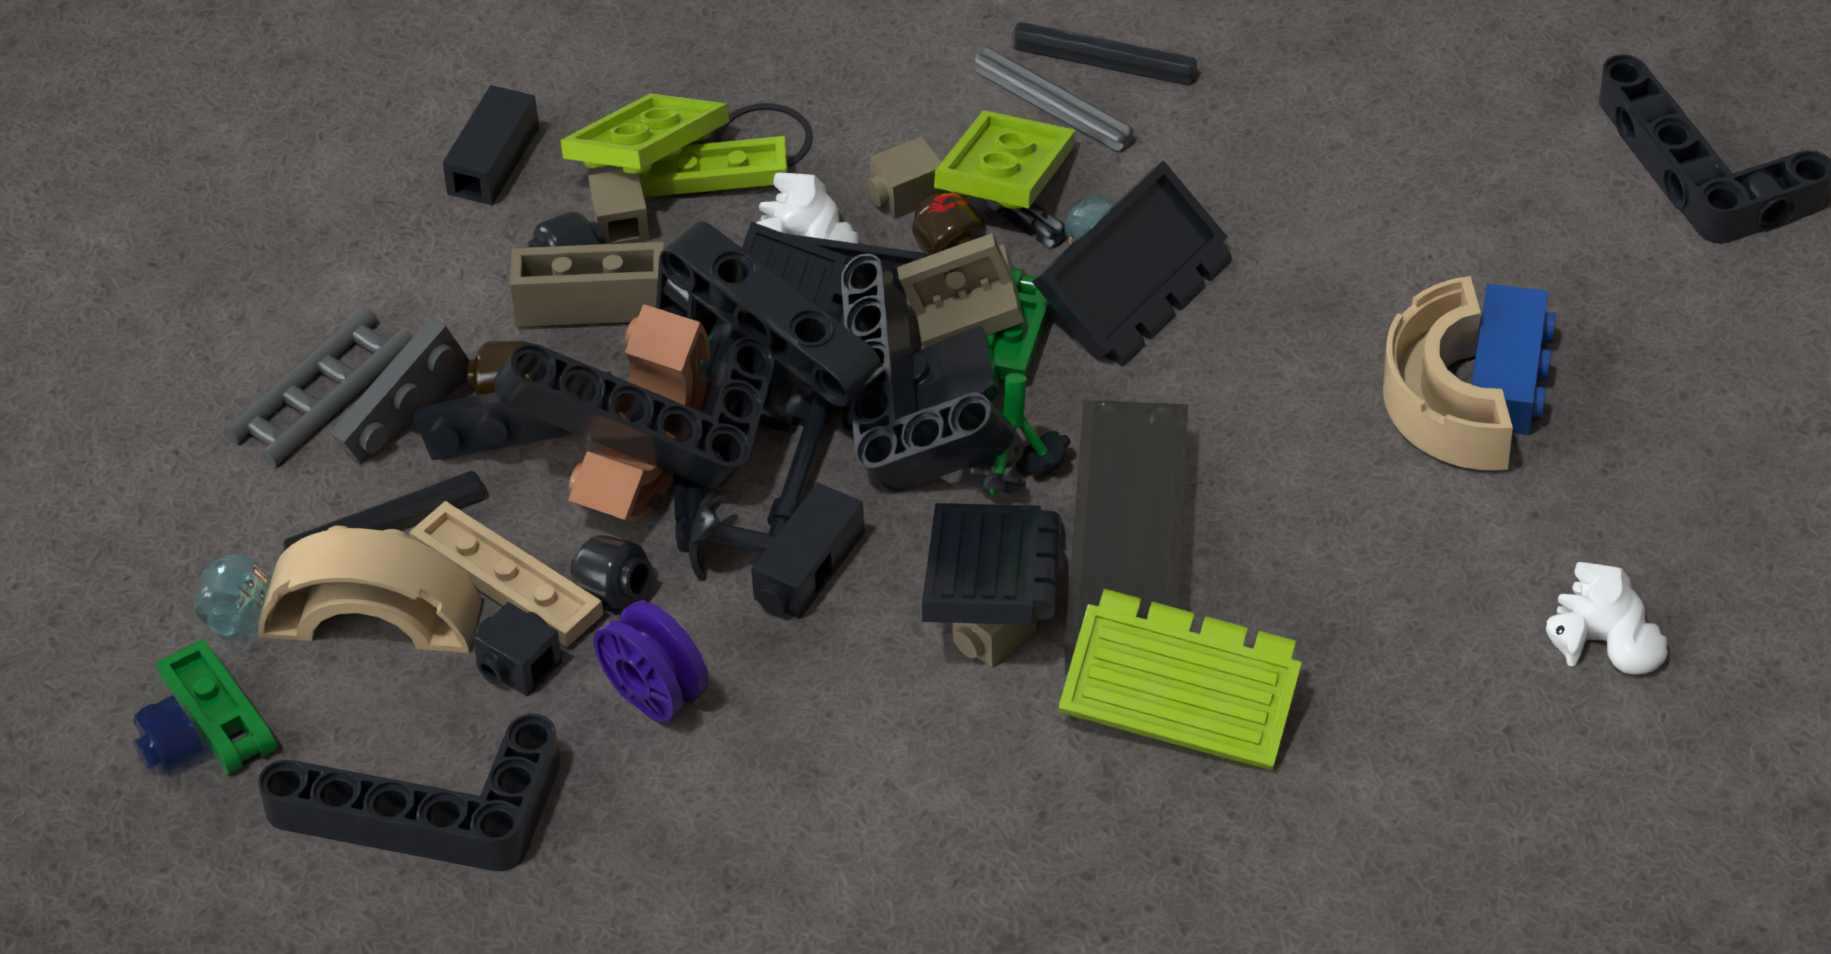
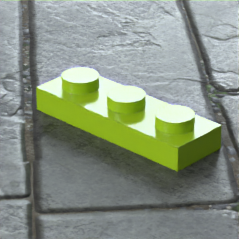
M785 136L686 145L682 147L681 153L675 156L664 157L654 162L650 170L639 173L643 196L654 197L774 185L773 180L776 173H788Z

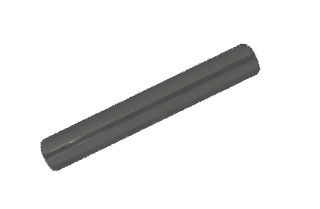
M985 47L980 54L975 56V72L1111 149L1122 152L1133 142L1134 129L1130 125L998 51Z

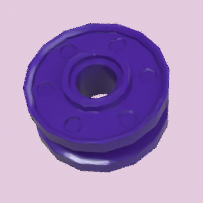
M644 600L631 603L623 610L619 621L607 622L597 630L593 638L595 654L603 672L613 687L623 698L656 722H668L673 719L682 709L683 701H695L705 693L709 685L708 670L700 651L677 621L657 605Z

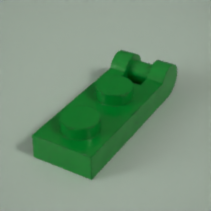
M1013 268L1024 322L987 335L996 365L998 380L1004 381L1006 376L1011 373H1019L1028 377L1051 309V304L1032 283L1036 277L1025 275V270Z
M204 638L155 662L158 676L214 753L217 762L227 776L242 769V762L259 754L263 758L277 751V745L271 731ZM243 729L247 736L232 743L228 736Z

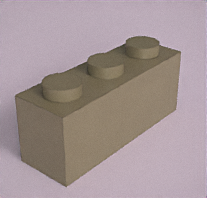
M664 242L512 248L510 287L516 327L631 322L633 318L639 316L643 304L656 308L659 255L664 249Z

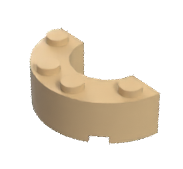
M1471 276L1455 278L1433 285L1414 296L1412 305L1402 315L1397 313L1390 326L1386 343L1383 396L1387 412L1400 433L1428 455L1441 461L1470 469L1508 470L1513 427L1503 390L1474 386L1461 381L1447 370V367L1458 360L1476 356L1481 311Z
M333 526L327 531L300 539L287 548L279 557L274 567L259 620L258 633L260 638L312 641L315 629L322 620L337 614L359 613L379 617L398 626L412 639L416 649L470 653L482 603L476 587L465 571L440 552L410 539L406 533L396 529L380 531Z

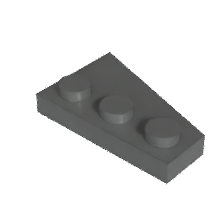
M431 316L331 430V435L347 455L360 464L415 422L413 417L418 406L439 403L468 381L467 367L470 359L448 328Z

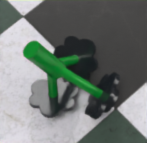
M1011 373L1006 376L1003 415L1013 424L1014 430L1020 428L1030 443L1024 448V456L1017 461L1016 469L1021 474L1030 472L1034 476L1049 473L1056 469L1067 455L1065 449L1070 445L1071 440L1067 435H1060L1058 431H1049L1039 438L1024 416L1027 377L1023 374ZM1014 433V440L1004 454L994 458L996 463L993 472L968 467L967 473L981 477L979 487L988 489L990 494L994 496L998 495L999 492L1010 494L1012 485L1026 487L1027 482L1022 479L1004 475L1006 465L1014 460L1016 456L1015 450L1022 444L1021 437Z

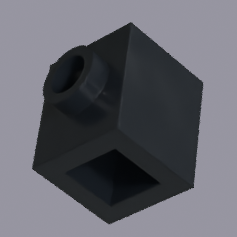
M507 602L493 617L491 616L483 620L473 635L476 665L482 676L495 685H500L503 682L527 697L562 663L558 631L548 626L545 620L534 612L526 613L510 602Z

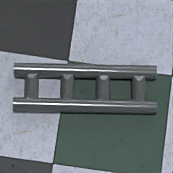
M364 307L223 430L225 437L236 445L249 434L269 445L261 452L262 459L275 468L374 381L413 336L407 330L401 329L391 339H387L370 328L377 323V317L372 310ZM353 343L373 353L355 370L336 359ZM319 373L338 383L321 400L302 390ZM285 403L304 414L286 431L266 420Z

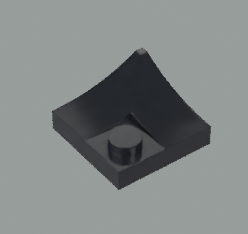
M981 325L912 354L917 412L966 394H983L990 402L1000 394L998 374L991 346Z

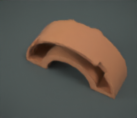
M643 304L639 316L633 318L630 322L625 336V344L627 346L625 355L629 360L630 366L629 382L701 412L709 380L700 378L701 360L708 362L710 359L709 340L704 326L698 321ZM665 431L670 439L677 441L671 433ZM603 445L595 452L587 451L583 463H579L573 470L569 481V491L571 494L568 501L628 522L640 521L652 513V507L646 505L653 494L665 495L673 482V474Z

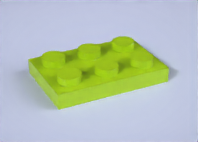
M650 93L561 139L563 159L582 161L584 166L589 168L610 165L622 167L626 173L646 172L652 168L654 162L664 157L675 156L681 153L682 147L693 141L709 138L712 131L728 123V105L721 102Z
M983 110L936 168L934 188L957 193L965 198L978 197L996 201L1005 208L1018 209L1024 207L1029 209L1074 148L1076 130Z

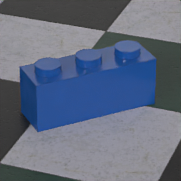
M1487 283L1472 385L1480 388L1502 389L1513 427L1512 433L1529 435L1532 417L1542 418L1546 387L1536 386L1537 379L1547 381L1551 350L1541 349L1542 342L1552 343L1556 313L1546 312L1548 291Z

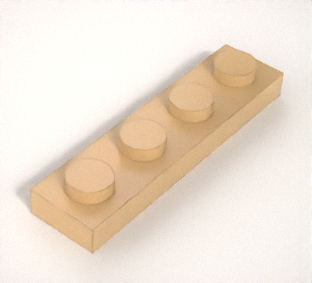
M444 501L409 532L410 539L433 548L453 561L470 576V580L476 589L503 606L510 602L526 613L534 612L545 620L548 626L558 631L559 643L566 647L572 644L603 615L601 600L447 501Z

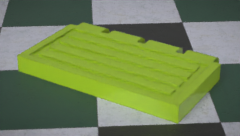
M1108 589L1103 590L1099 607L1091 604L1087 605L1059 703V713L1233 761L1273 770L1302 662L1292 659L1296 640L1258 631L1254 649L1245 647L1244 642L1248 627L1208 616L1204 618L1201 633L1197 634L1190 632L1195 613L1152 602L1147 620L1137 617L1141 598Z

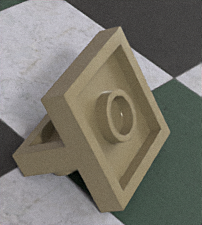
M993 233L897 267L899 281L917 315L924 348L980 325L986 335L1024 322L1011 258L1005 245H998Z

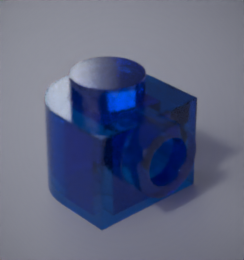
M174 695L156 704L147 705L134 715L133 722L139 731L140 737L133 740V743L148 770L158 766L161 772L165 774L204 753L194 726Z

